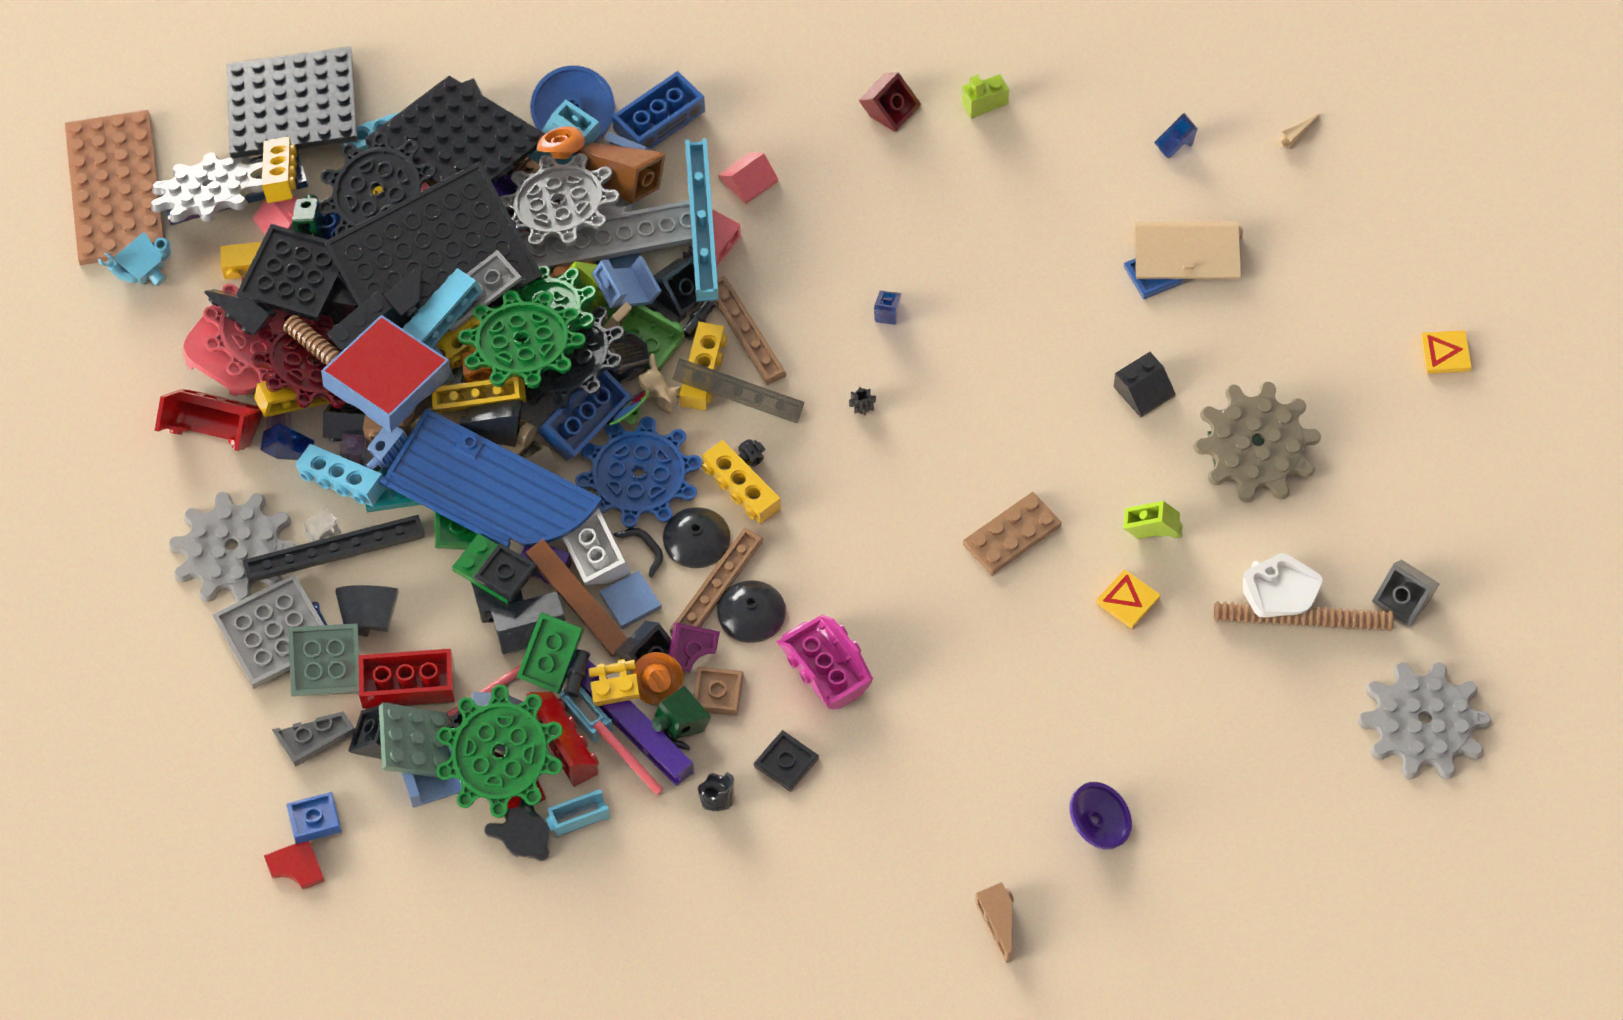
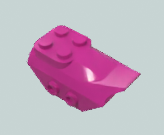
M821 614L810 622L801 623L783 634L782 638L776 641L787 655V660L791 667H796L799 670L802 681L806 685L810 684L817 696L829 709H840L859 698L873 680L860 653L861 649L855 640H850L845 627L842 624L838 625L834 618Z

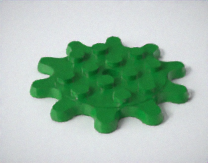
M541 266L539 270L542 278L516 291L524 302L533 301L541 292H550L553 295L551 304L553 310L561 311L566 308H575L579 315L576 322L567 327L571 332L575 333L580 329H590L594 326V316L591 313L583 312V308L596 298V289L593 286H586L581 289L575 288L580 278L579 271L576 268H570L561 277L554 279L551 278L550 269L547 266ZM491 306L489 308L497 309L501 306ZM519 338L517 341L522 342V344H524V341H526L527 339ZM574 349L567 350L564 354L570 355Z
M509 290L503 294V305L497 309H491L486 305H477L473 309V315L480 321V325L475 329H464L458 334V339L463 345H470L476 348L473 354L465 358V366L471 371L484 367L492 369L490 382L495 387H502L512 377H521L529 388H537L541 382L540 374L546 370H555L561 374L569 372L571 361L564 356L565 351L580 349L586 341L582 333H574L567 328L576 322L579 315L578 311L575 308H566L561 311L553 310L551 308L553 295L546 291L539 293L533 301L524 302L520 299L518 292ZM519 338L527 339L526 341H524V344H522V342L517 341Z
M501 684L496 685L491 691L490 702L485 706H478L469 697H464L459 701L458 709L463 717L459 727H442L439 729L437 740L442 744L448 745L452 754L448 761L441 763L437 767L436 774L441 780L457 778L461 781L462 789L457 796V804L460 807L469 808L478 798H486L490 803V813L492 816L502 818L507 813L509 800L514 796L522 797L529 805H536L540 802L541 793L536 786L538 777L542 774L557 775L562 770V762L550 756L547 748L552 740L562 735L563 729L558 722L542 724L538 721L537 712L542 705V699L539 695L530 694L521 704H513L509 700L507 687ZM501 745L505 746L506 752L504 757L497 758L495 756V749Z

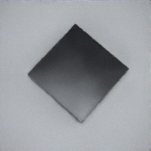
M499 543L473 576V579L512 602L538 567L536 563Z
M782 730L754 762V767L791 792L819 760V755Z

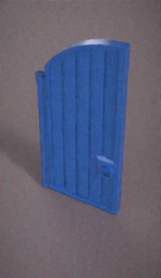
M427 408L389 468L386 476H382L379 484L389 487L469 530L484 536L496 544L501 543L508 548L511 545L510 540L524 547L534 546L542 539L546 543L559 540L582 526L603 502L602 498Z

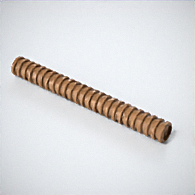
M291 316L285 322L284 331L303 345L304 348H307L309 352H312L326 366L341 353L326 339H323L321 335H318L308 324L299 319L298 316ZM412 412L401 424H399V426L404 427L408 425L413 419L414 412Z
M1216 601L1214 605V619L1216 622L1220 619L1222 622H1226V620L1233 622V620H1236L1237 623H1240V621H1244V623L1251 621V624H1254L1256 621L1258 624H1262V622L1269 624V622H1272L1273 625H1276V623H1280V625L1287 623V626H1290L1292 623L1294 626H1298V624L1305 626V624H1308L1309 627H1312V625L1316 627L1323 625V628H1326L1327 625L1330 628H1334V626L1341 628V626H1344L1345 629H1348V627L1352 629L1359 627V630H1362L1363 627L1366 630H1370V628L1377 630V628H1380L1381 631H1384V629L1391 631L1394 624V613L1392 611L1385 613V610L1381 612L1374 610V612H1371V610L1367 609V612H1364L1363 609H1360V611H1356V609L1349 611V608L1345 610L1338 608V610H1335V608L1331 607V610H1328L1327 607H1324V609H1320V607L1313 609L1312 606L1307 612L1302 614L1260 617L1255 614L1248 603L1241 605V602L1234 604V602H1230V604L1223 602V604H1220L1219 601Z

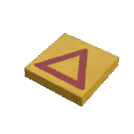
M1465 330L1421 333L1427 374L1471 372L1472 367Z
M1124 569L1096 599V604L1133 629L1160 599V594Z

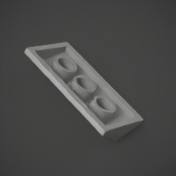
M498 250L466 273L477 281L483 292L451 326L449 330L452 333L474 317V307L477 305L488 306L522 280V277Z

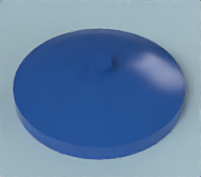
M577 65L563 66L546 74L536 85L531 97L530 110L533 123L540 131L543 130L551 115L565 99L599 121L601 135L594 143L600 140L611 127L612 115L615 114L614 95L607 81L594 70Z

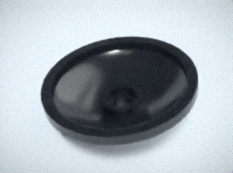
M702 507L687 508L676 513L667 522L663 531V545L668 556L677 564L688 568H704L713 565L724 556L730 545V530L724 518L715 511ZM696 528H697V529H700V530L697 531V532L692 531L693 529H696Z
M749 580L739 582L724 592L718 603L717 614L720 626L730 637L741 642L756 643L771 638L780 630L785 620L786 607L783 597L773 586L765 582ZM749 602L755 603L753 606L748 605Z

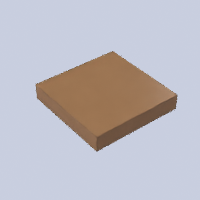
M698 667L693 696L708 713L738 716L744 673L737 670Z

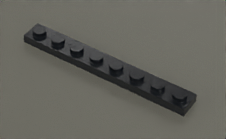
M414 515L244 559L242 562L248 583L425 538L419 515Z

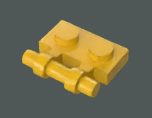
M623 659L618 660V663L609 665L602 663L597 664V667L589 668L590 677L599 676V681L591 682L595 707L640 698L638 677L636 674L628 675L627 670L636 669L635 660L625 661ZM620 672V677L607 679V674Z

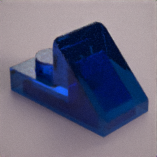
M1183 113L1154 143L1165 157L1170 159L1184 144L1190 147L1193 146L1198 128L1186 113Z
M880 290L874 305L875 322L896 325L901 293Z

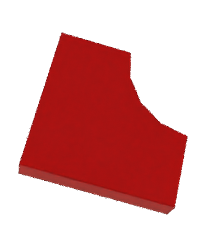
M310 841L292 844L264 855L272 879L279 877L291 878L300 885L302 890L325 882Z

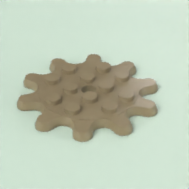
M1272 382L1262 383L1258 394L1254 397L1246 396L1238 385H1229L1225 391L1228 399V406L1225 409L1218 410L1211 406H1206L1200 412L1201 419L1211 426L1212 432L1206 438L1197 439L1193 448L1196 453L1211 455L1215 459L1216 465L1208 474L1209 482L1213 485H1220L1228 479L1235 480L1239 485V499L1243 502H1251L1255 497L1256 490L1260 487L1269 488L1277 499L1287 498L1290 491L1287 485L1289 475L1299 474L1302 477L1308 478L1314 474L1315 467L1304 458L1303 450L1307 446L1317 445L1321 440V434L1318 430L1305 429L1299 424V417L1306 410L1305 401L1297 398L1288 404L1279 403L1275 397L1276 387ZM1262 436L1264 444L1261 446L1254 445L1252 437Z

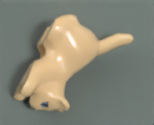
M650 354L649 364L651 369L639 375L638 392L649 390L650 393L646 400L651 397L655 398L659 407L664 412L671 414L673 411L671 405L679 403L681 386L672 388L667 385L663 376L658 371L655 355Z

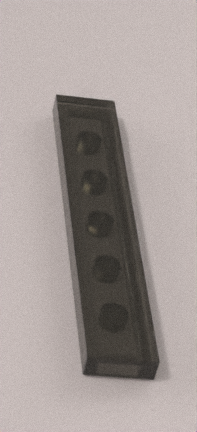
M679 358L672 380L794 423H798L804 406V401Z

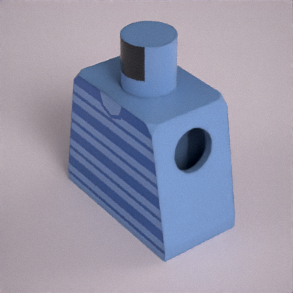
M398 426L392 432L382 428L368 446V450L373 458L365 467L377 472L382 467L389 470L408 439L406 433Z

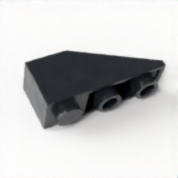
M217 289L204 292L209 297L210 303L217 307L220 306L225 311V315L229 319L241 324L242 330L249 335H257L261 329L267 327L276 315L275 311L257 298Z

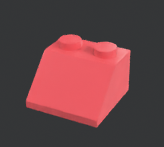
M293 194V199L267 203V200H264L254 215L253 221L265 235L270 224L294 230L292 218L297 200L296 196Z

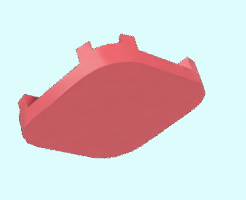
M202 316L184 341L183 356L186 360V365L191 370L195 367L230 390L229 394L232 396L254 395L257 383H260L259 374L249 369L244 370L237 377H232L228 374L226 366L231 359L229 354L223 351L210 352L205 347L206 338L217 334L219 329L216 325L207 322L204 316Z

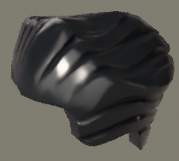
M726 772L722 776L710 773L707 779L698 786L700 801L705 810L722 811L732 807L734 802V777L732 774Z

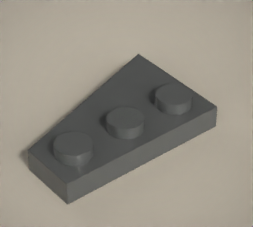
M344 711L316 718L313 722L305 724L299 722L292 724L293 727L272 729L274 736L295 767L356 733L354 726Z

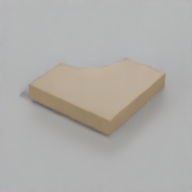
M625 302L603 328L609 329L614 326H620L632 307Z

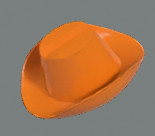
M570 126L559 127L542 136L537 144V151L550 152L554 159H567L584 146L585 138L578 128Z
M648 653L635 663L636 669H632L631 674H636L638 677L639 699L650 705H659L663 699L680 689L683 684L684 675L680 664L673 657L664 653Z

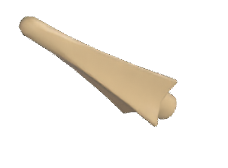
M1315 114L1309 119L1281 131L1282 137L1277 141L1278 147L1283 148L1287 145L1290 149L1299 137L1319 119L1320 115Z

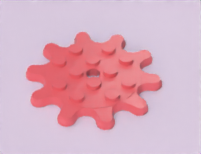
M228 283L223 286L222 291L236 294L238 288L234 284ZM209 306L204 309L203 316L205 320L216 325L219 329L217 334L206 338L205 347L210 352L223 351L229 354L231 359L226 366V370L230 376L237 377L244 370L249 369L259 374L261 383L273 375L272 371L265 368H257L252 363L251 358L254 353L269 350V347L260 342L258 334L249 335L241 328L242 325L237 321L229 319L222 308ZM272 309L276 312V315L265 329L283 332L284 317L292 314ZM299 317V319L303 320L304 323L310 326L316 324L317 322L303 317Z

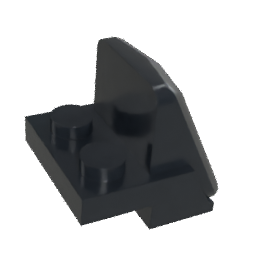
M625 331L624 339L613 345L610 349L611 353L621 356L622 366L617 370H607L620 384L628 379H634L649 368L647 365L649 362L647 343L634 333H627Z

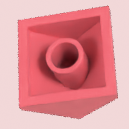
M750 152L718 175V178L745 204L778 182V177L764 153Z

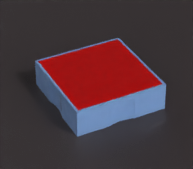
M381 315L321 370L323 387L345 402L356 406L367 417L389 432H392L413 412L423 399L430 396L450 377V365L447 358Z

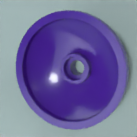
M1088 782L1075 790L1070 800L1069 810L1072 823L1079 835L1089 844L1105 850L1117 848L1125 843L1131 833L1132 818L1122 796L1112 787L1100 782Z

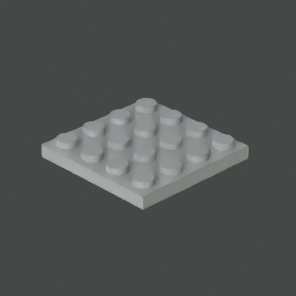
M295 574L212 614L253 689L290 671L288 627L324 625Z

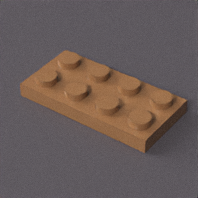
M1032 491L965 538L963 545L993 575L1061 527L1062 522Z

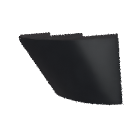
M352 585L336 588L335 592L343 624H358V636L368 637L370 629L388 632L399 594L398 588L374 585Z

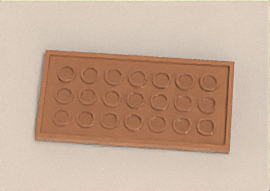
M149 109L65 122L79 264L98 263V259H101L103 262L108 261V257L104 253H109L112 257L116 256L143 232L146 233L154 246L156 239L164 238L161 212H153L151 209L152 201L160 197L153 194L152 191L153 184L158 182Z

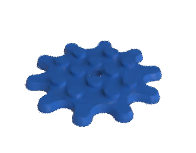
M649 416L643 417L639 422V427L632 432L625 431L619 423L607 424L605 431L609 437L608 442L601 446L587 443L581 449L582 456L590 460L593 466L590 471L580 473L575 478L577 486L583 489H594L598 492V497L603 500L599 506L602 515L611 509L621 511V522L626 528H634L638 523L639 516L645 513L654 514L660 522L667 523L672 518V510L669 507V503L672 500L683 499L692 501L697 495V489L686 482L685 476L690 472L698 471L702 466V459L697 455L685 456L680 452L679 448L687 438L685 431L675 429L668 435H659L655 431V419ZM635 470H643L645 473L639 476V478L633 475Z

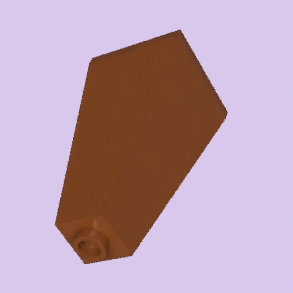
M591 142L576 153L587 156L588 161L585 168L589 171H595L601 167H609L612 170L611 179L602 186L608 190H616L619 193V197L630 204L660 189L666 155L663 152Z

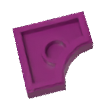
M674 623L669 656L673 657L680 664L684 672H690L693 664L700 657L706 654H716L720 631Z

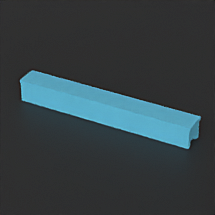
M707 138L702 139V142L685 140L696 301L718 300V283Z

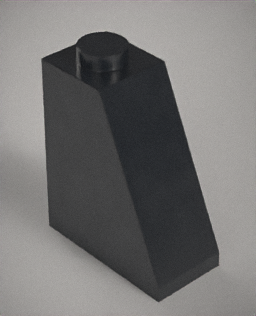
M513 400L468 407L466 416H461L460 425L495 444L516 447L517 436L520 431L522 401Z

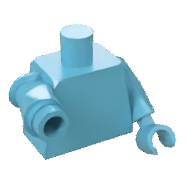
M143 232L116 256L112 257L111 254L104 253L108 257L106 263L101 259H98V262L103 266H108V270L119 280L144 284L150 279L155 286H159L166 279L160 270L165 266L164 261L171 254V245L167 239L158 238L153 246L146 233Z

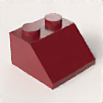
M899 72L883 74L859 99L860 104L871 118L893 132H896L922 105Z

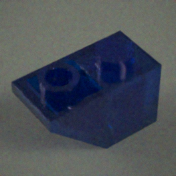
M278 423L263 431L260 451L276 459L298 460L310 444L314 445L315 440Z

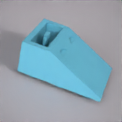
M566 99L551 115L542 130L546 134L549 131L564 126L578 128L584 135V146L594 142L601 135L599 121ZM536 150L528 157L539 164L543 156L551 155V153ZM577 151L574 152L573 155L567 159L561 160L560 158H556V163L559 165H565L569 163L573 156L576 155Z

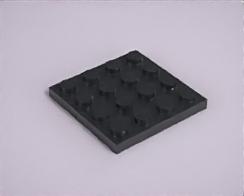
M270 224L236 294L260 299L272 309L319 322L338 283L337 275L340 271L324 243L327 241L326 239Z

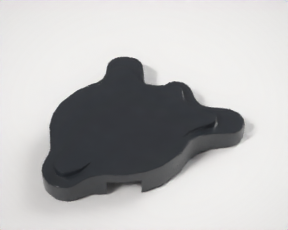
M521 798L518 807L508 808L504 816L505 823H488L485 826V834L488 837L502 841L505 848L516 857H529L537 861H545L549 856L548 825L537 814L534 805L527 804L523 798Z

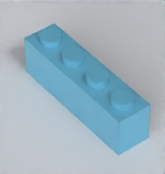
M457 268L453 274L448 276L444 284L433 293L427 303L418 310L409 323L404 325L403 330L430 348H433L483 291L475 279Z

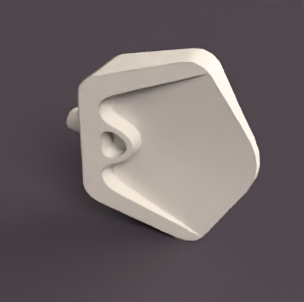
M1285 553L1277 554L1261 563L1254 561L1252 568L1246 570L1243 575V593L1255 614L1260 617L1305 613L1312 607L1322 587L1321 575Z

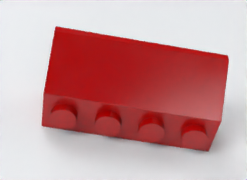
M553 692L527 693L526 696L537 694L542 699L541 708L537 712V719L540 723L558 722L562 726V735L552 740L548 746L554 756L562 762V769L572 786L575 787L598 775L597 765H599V761L594 752L589 753L586 748L588 743L584 735H579L575 730L577 725L573 717L566 715V707L562 699H557Z

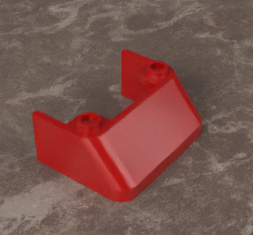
M179 389L160 396L154 431L159 432L164 429H170V433L182 435L183 432L190 430L227 439L235 451L245 450V448L251 445L263 413L257 405L195 390Z

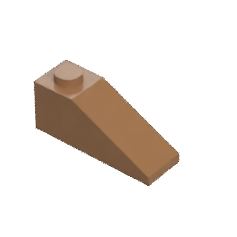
M1001 882L977 892L975 903L1006 963L1011 961L1012 902H1014V897L1010 889H1005Z

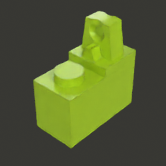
M977 74L970 77L968 84L962 86V105L971 119L1009 104V87L1001 74L985 80L979 79Z
M1165 501L1125 508L1123 529L1135 538L1141 539L1151 536L1182 537L1183 524L1180 522V512Z

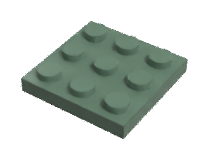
M358 624L288 627L291 697L359 693Z
M382 703L379 706L382 770L439 778L436 774L437 767L449 760L448 745L442 744L437 740L439 729L447 727L446 712Z

